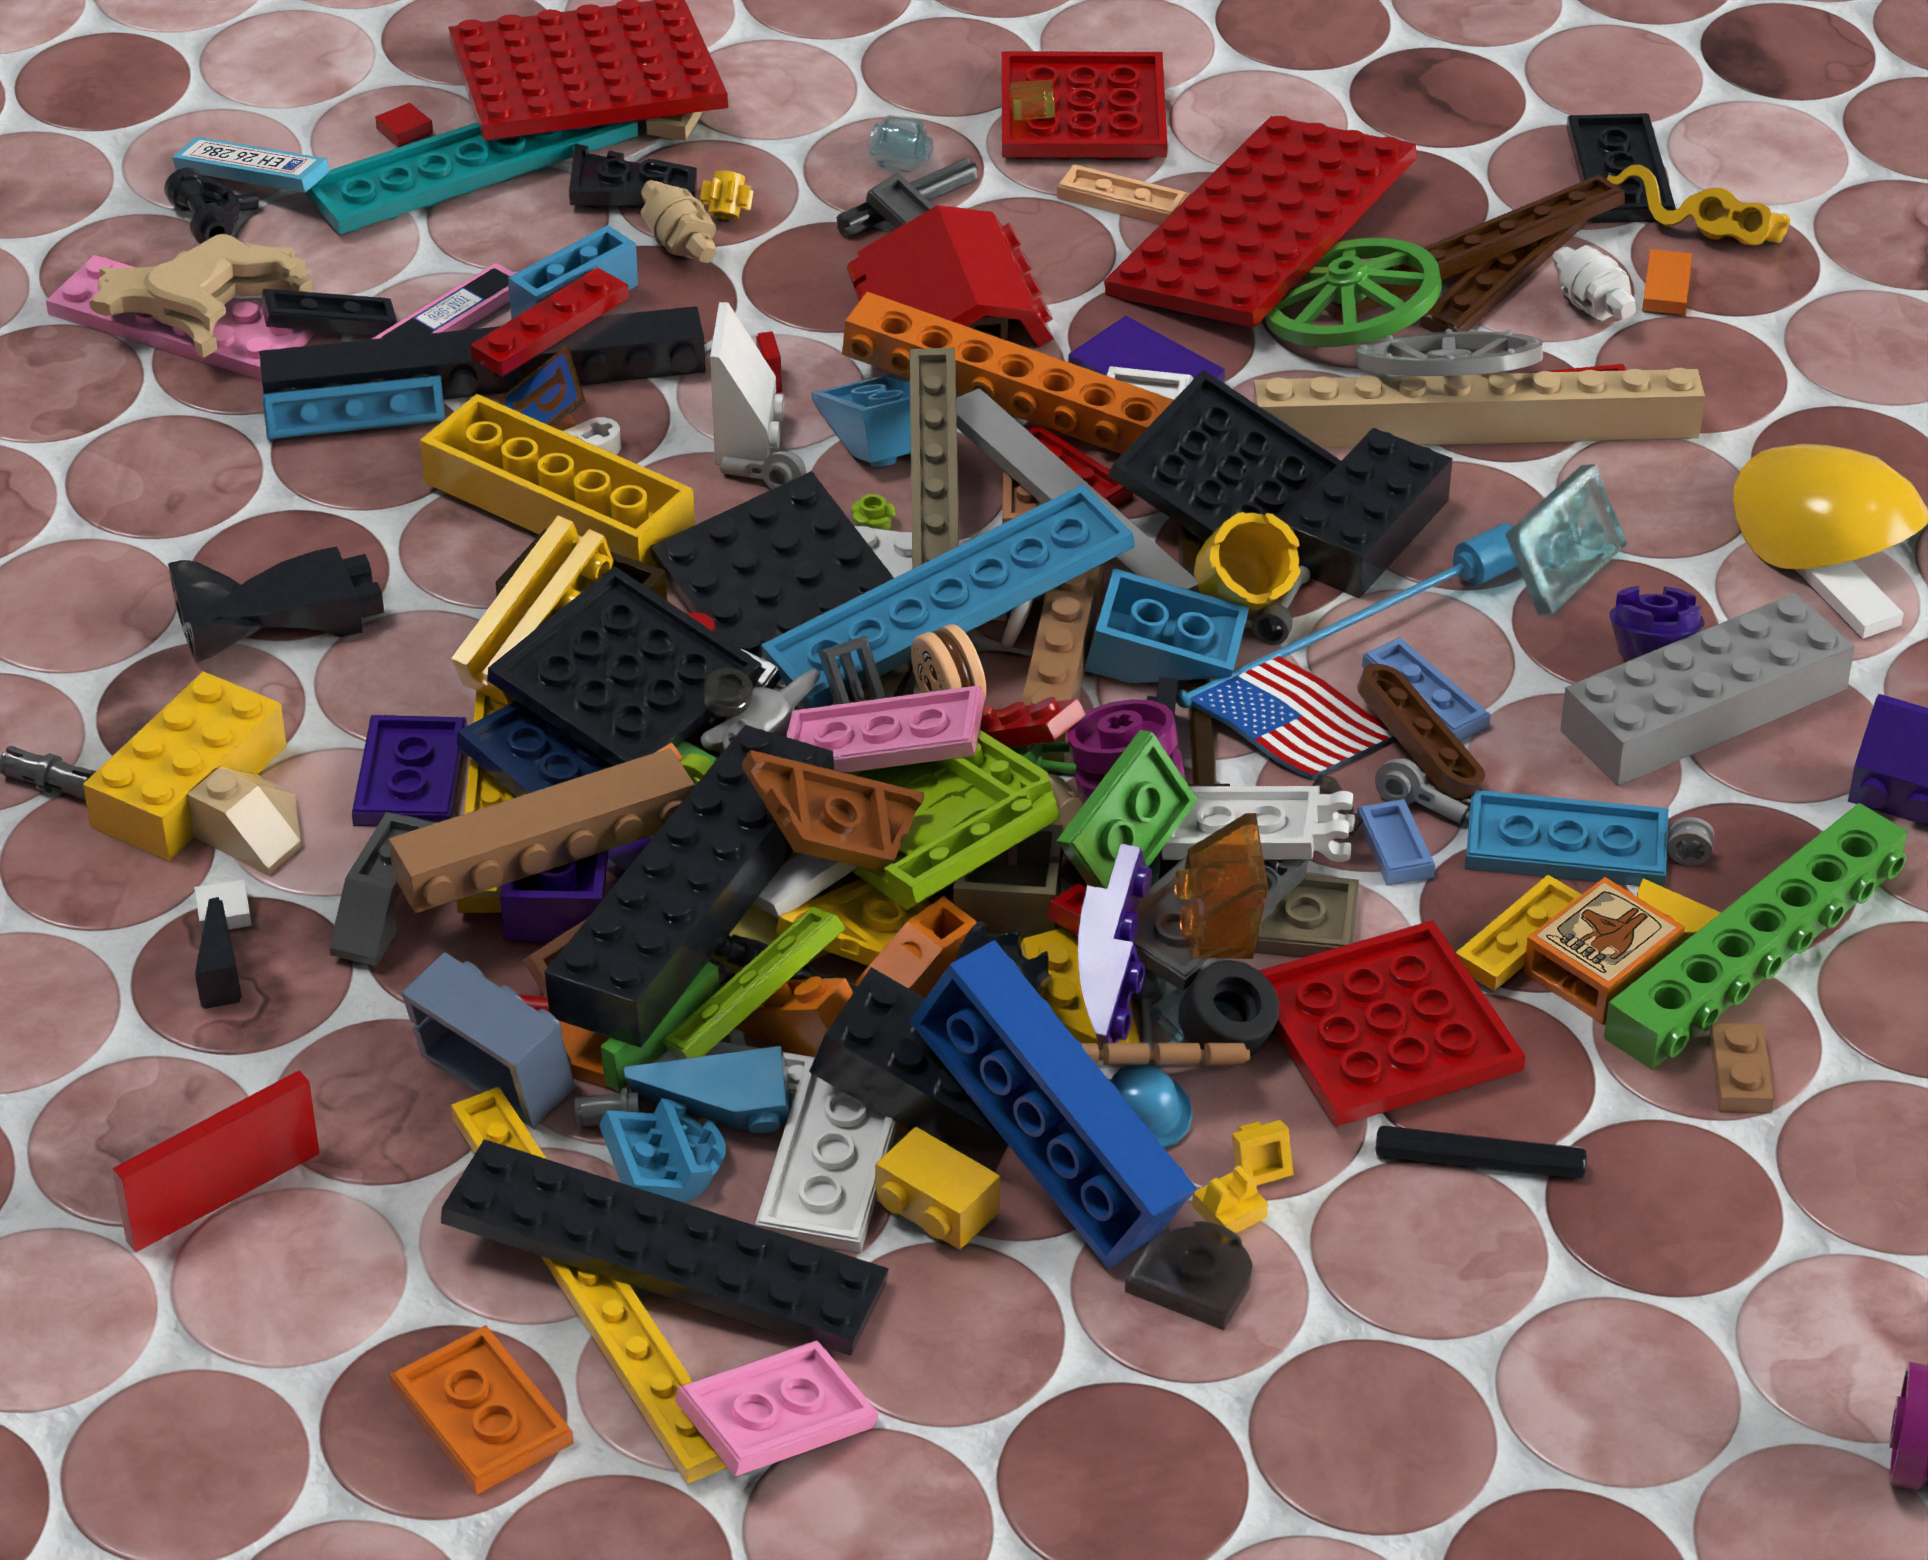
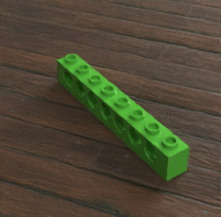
M1858 803L1612 999L1608 1005L1604 1039L1651 1070L1655 1069L1669 1056L1674 1058L1679 1055L1692 1037L1701 1030H1709L1711 1023H1716L1719 1016L1730 1006L1741 1004L1748 997L1752 988L1763 979L1773 978L1781 969L1783 963L1795 953L1802 954L1805 952L1817 935L1826 928H1834L1841 921L1844 914L1855 904L1866 902L1874 889L1887 878L1890 880L1894 879L1903 869L1907 859L1904 848L1908 831Z

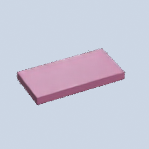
M971 686L794 710L791 714L786 737L832 750L834 771L842 773L975 756L985 699L981 686Z

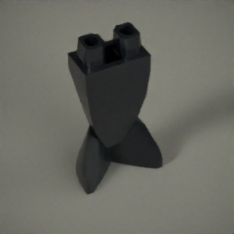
M337 546L312 551L282 561L250 578L242 585L232 578L198 562L179 560L168 563L179 620L195 662L215 656L261 628H307L344 637L363 632L361 618L384 613L382 592L378 582L373 583L372 571L366 554L342 559Z

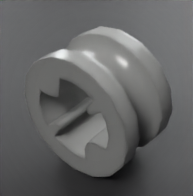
M1685 817L1675 821L1671 826L1668 843L1670 857L1675 862L1685 866H1699L1706 863L1712 855L1715 836L1713 827L1708 822L1695 817Z

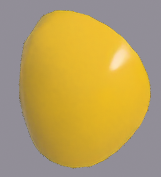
M1804 443L1773 447L1761 451L1752 457L1741 468L1734 484L1733 505L1735 517L1744 539L1753 553L1766 563L1778 568L1810 569L1857 560L1904 541L1928 523V509L1909 480L1878 457L1852 449Z

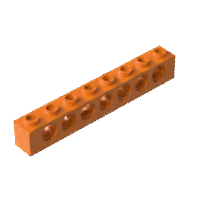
M866 292L845 320L842 355L910 379V349L955 347L956 396H962L980 388L1009 415L1039 424L1040 426L1119 454H1123L1174 400L870 292Z

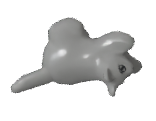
M811 669L780 691L766 687H756L745 694L739 695L729 702L725 708L724 716L727 720L702 735V745L708 750H714L722 754L744 725L786 737L792 711L795 710L797 704L817 683L820 678V670Z

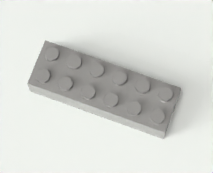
M1793 593L1565 687L1560 731L1612 782L1619 786L1846 690L1855 645L1800 596Z

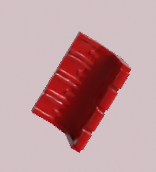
M936 205L857 252L858 258L852 260L847 265V270L859 301L866 292H870L964 326H969L984 316L1018 319L1039 348L1054 340L1047 324L1053 320V317L1043 299L1039 297L1042 295V291L1031 272H1028L1032 268L1019 247L1022 244L1011 224L1007 223L1002 226L994 212Z

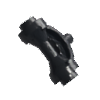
M185 167L178 169L165 182L164 192L169 202L173 206L180 208L181 211H192L190 230L199 244L216 235H231L234 223L239 220L240 211L259 208V198L256 193L235 195L231 188L217 181L203 178L200 172L194 168Z

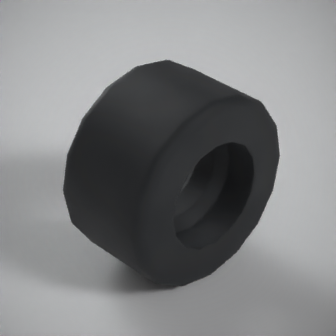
M1232 960L1214 962L1198 973L1179 1004L1178 1022L1185 1039L1189 1043H1199L1201 1050H1205L1204 1044L1244 1043L1246 1050H1250L1251 1056L1260 1049L1279 1019V999L1269 980L1262 972L1250 965ZM1214 1001L1225 1002L1234 1007L1240 1013L1244 1022L1232 1021L1223 1016L1216 1008Z

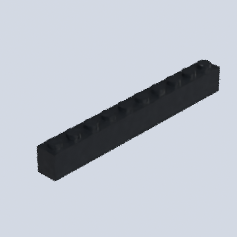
M697 306L600 316L503 377L472 360L470 347L472 343L500 326L259 351L263 394L440 375L444 400L473 397L476 394L483 396L512 393L561 354L565 355L574 386L706 372L704 335ZM558 367L556 369L557 373L536 390L550 389L557 383H560L561 387H566L561 368Z

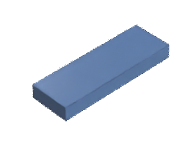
M1399 637L1363 654L1362 668L1370 664H1383L1400 671L1459 741L1489 727L1491 714L1402 638Z

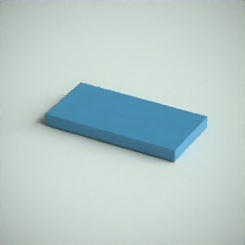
M1476 790L1471 795L1465 869L1544 877L1550 875L1554 878L1599 882L1606 877L1616 884L1640 886L1644 878L1664 887L1669 809Z

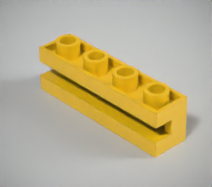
M559 515L555 518L451 658L463 685L506 705L511 704L513 701L511 696L487 681L488 667L612 568L614 561L604 535L588 529L584 536L581 537L577 533L574 522Z

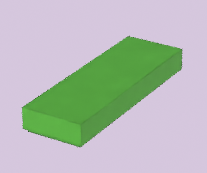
M710 962L706 963L642 1048L613 1038L608 1039L601 1045L605 1085L620 1092L622 1088L628 1085L624 1067L653 1063L668 1051L667 1047L663 1044L664 1039L720 990L719 973L716 965Z

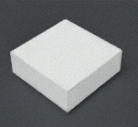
M244 879L194 887L201 934L203 933L208 901L216 897L223 901L228 929L252 926Z

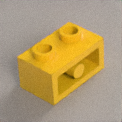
M918 1127L912 1129L875 1164L876 1201L880 1202L891 1213L900 1214L922 1227L933 1238L942 1239L959 1250L1000 1213V1175Z

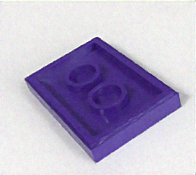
M1124 316L1068 354L1069 363L1106 376L1111 366L1191 375L1193 379L1202 370H1205L1221 382L1225 381L1224 368L1128 316Z
M371 715L352 808L353 826H378L386 812L433 822H441L453 818L464 751L457 746V735L459 730L467 727V717Z

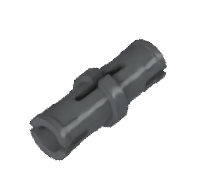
M8 746L6 748L7 753H2L0 758L1 775L37 785V790L46 793L54 790L86 801L83 783L96 772L95 770L70 765L63 762L60 756L51 753L42 756L15 746Z

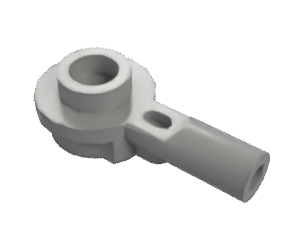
M788 451L775 452L763 461L724 456L720 463V470L723 474L764 479L771 490L806 474V467L802 459L795 453Z
M1408 759L1389 760L1383 763L1376 772V789L1387 802L1404 799L1406 804L1409 805L1416 801L1461 824L1468 812V806L1437 791L1434 786L1428 784L1427 775L1421 772L1419 767Z

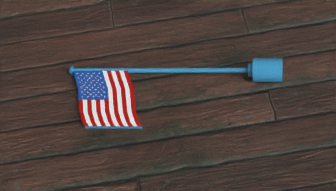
M1499 524L1459 543L1454 550L1452 568L1236 669L1231 677L1217 678L1188 693L1181 690L1176 696V702L1181 708L1193 706L1226 724L1277 763L1313 780L1396 739V737L1381 720L1368 714L1323 679L1287 661L1284 657L1456 575L1473 586L1481 585L1525 562L1527 551L1524 540L1518 530L1511 524Z

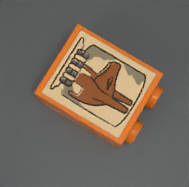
M1604 877L1527 937L1523 973L1593 1019L1604 1024L1607 1019L1609 1002L1678 948L1683 942L1685 926L1641 900L1632 892Z

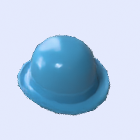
M1151 1064L1125 1066L1120 1068L1113 1075L1112 1079L1109 1080L1116 1086L1120 1095L1142 1122L1150 1128L1155 1138L1164 1148L1177 1144L1189 1131L1193 1117L1189 1096L1180 1084L1172 1080L1162 1069Z

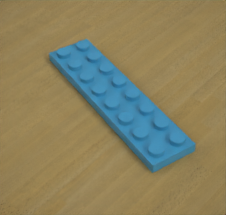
M1082 484L761 644L763 657L766 661L777 666L779 676L787 685L811 669L820 670L819 680L801 700L808 709L820 707L832 701L833 697L818 654L819 650L830 648L861 636H867L879 676L911 661V646L916 636L936 631L938 628L948 624H955L966 633L1134 548V536ZM853 650L850 653L862 686L867 682L857 651ZM838 655L835 656L846 693H848L850 690Z

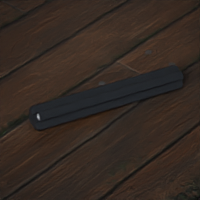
M964 158L914 180L910 184L926 199L931 201L974 182L978 178L976 172L978 168L969 158ZM868 202L846 210L836 217L837 229L845 237L853 236L886 221Z
M1380 1126L1376 1136V1155L1383 1158L1581 1179L1586 1172L1587 1152L1583 1147L1392 1126Z

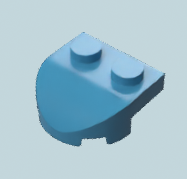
M661 1098L654 1114L606 1110L599 1124L621 1183L683 1203L700 1196L713 1181L726 1154L724 1138L712 1121L709 1120L702 1126L699 1122L685 1114L687 1106L684 1103Z

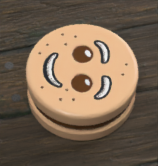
M948 624L938 628L936 631L926 632L914 638L911 646V660L921 693L981 686L984 699H986V680L980 658L970 638L959 626Z

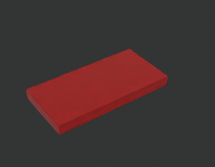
M300 1070L112 1168L126 1242L135 1252L148 1247L320 1154L310 1082Z

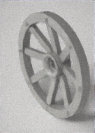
M1446 329L1445 332L1394 337L1388 335L1382 339L1363 343L1356 348V365L1358 368L1374 373L1402 376H1458L1494 373L1528 367L1543 360L1542 340L1528 335L1515 334L1510 330L1505 332H1453L1451 329ZM1466 349H1479V350H1477L1476 352L1472 353V351L1466 350ZM1433 350V351L1428 352L1427 355H1425V354L1419 352V351Z

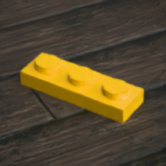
M1547 875L1461 947L1456 954L1473 979L1496 991L1524 967L1527 937L1582 894Z

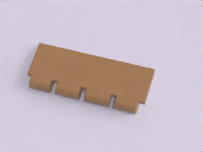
M1081 1043L1085 1052L1098 1068H1122L1125 1066L1147 1064L1157 1066L1158 1068H1227L1242 1065L1250 1060V1050H1246L1244 1043L1204 1044L1205 1050L1200 1049L1199 1043L1154 1044V1050H1150L1148 1043L1103 1044V1050H1099L1097 1043Z

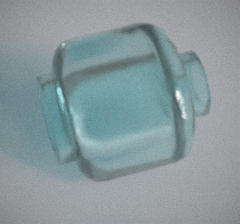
M889 115L881 123L874 125L870 136L869 151L871 155L875 156V160L880 167L913 172L920 166L922 161L928 162L931 157L933 138L927 136V130L922 121Z

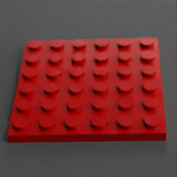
M621 0L612 6L599 7L588 4L582 5L573 11L560 12L549 9L543 10L534 16L520 17L519 15L510 14L501 16L495 21L481 22L471 19L462 21L456 26H448L450 43L483 140L729 108L728 93L685 0H651L643 2Z

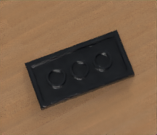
M1649 114L1570 115L1567 117L1566 129L1580 182L1597 175L1607 179L1608 175L1618 176L1631 165H1642L1650 169L1656 177L1662 206L1669 211L1676 210ZM1636 176L1629 177L1622 184L1616 185L1624 190L1625 204L1590 218L1591 223L1656 221L1649 210L1644 181Z

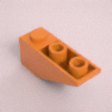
M941 897L908 920L853 985L858 986L872 967L926 998L947 967L956 961L964 938L977 921L947 898Z
M819 976L808 979H789L735 1029L776 1047L781 1046L783 1050L792 1054L815 1057L824 1035L852 996L853 991L846 978L822 979Z

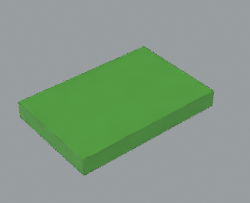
M1139 730L1056 841L1088 886L1107 889L1120 844L1141 847L1146 866L1149 867L1198 799L1154 733Z

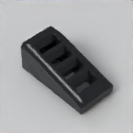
M219 897L211 898L208 901L195 970L200 1004L204 1009L239 1003L242 998L223 901Z

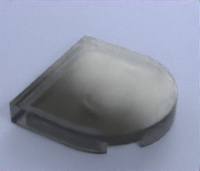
M1196 1221L1193 1227H1184L1170 1231V1228H1166L1153 1237L1125 1279V1292L1225 1330L1250 1288L1253 1264L1248 1252L1242 1245V1239L1236 1233L1215 1223Z

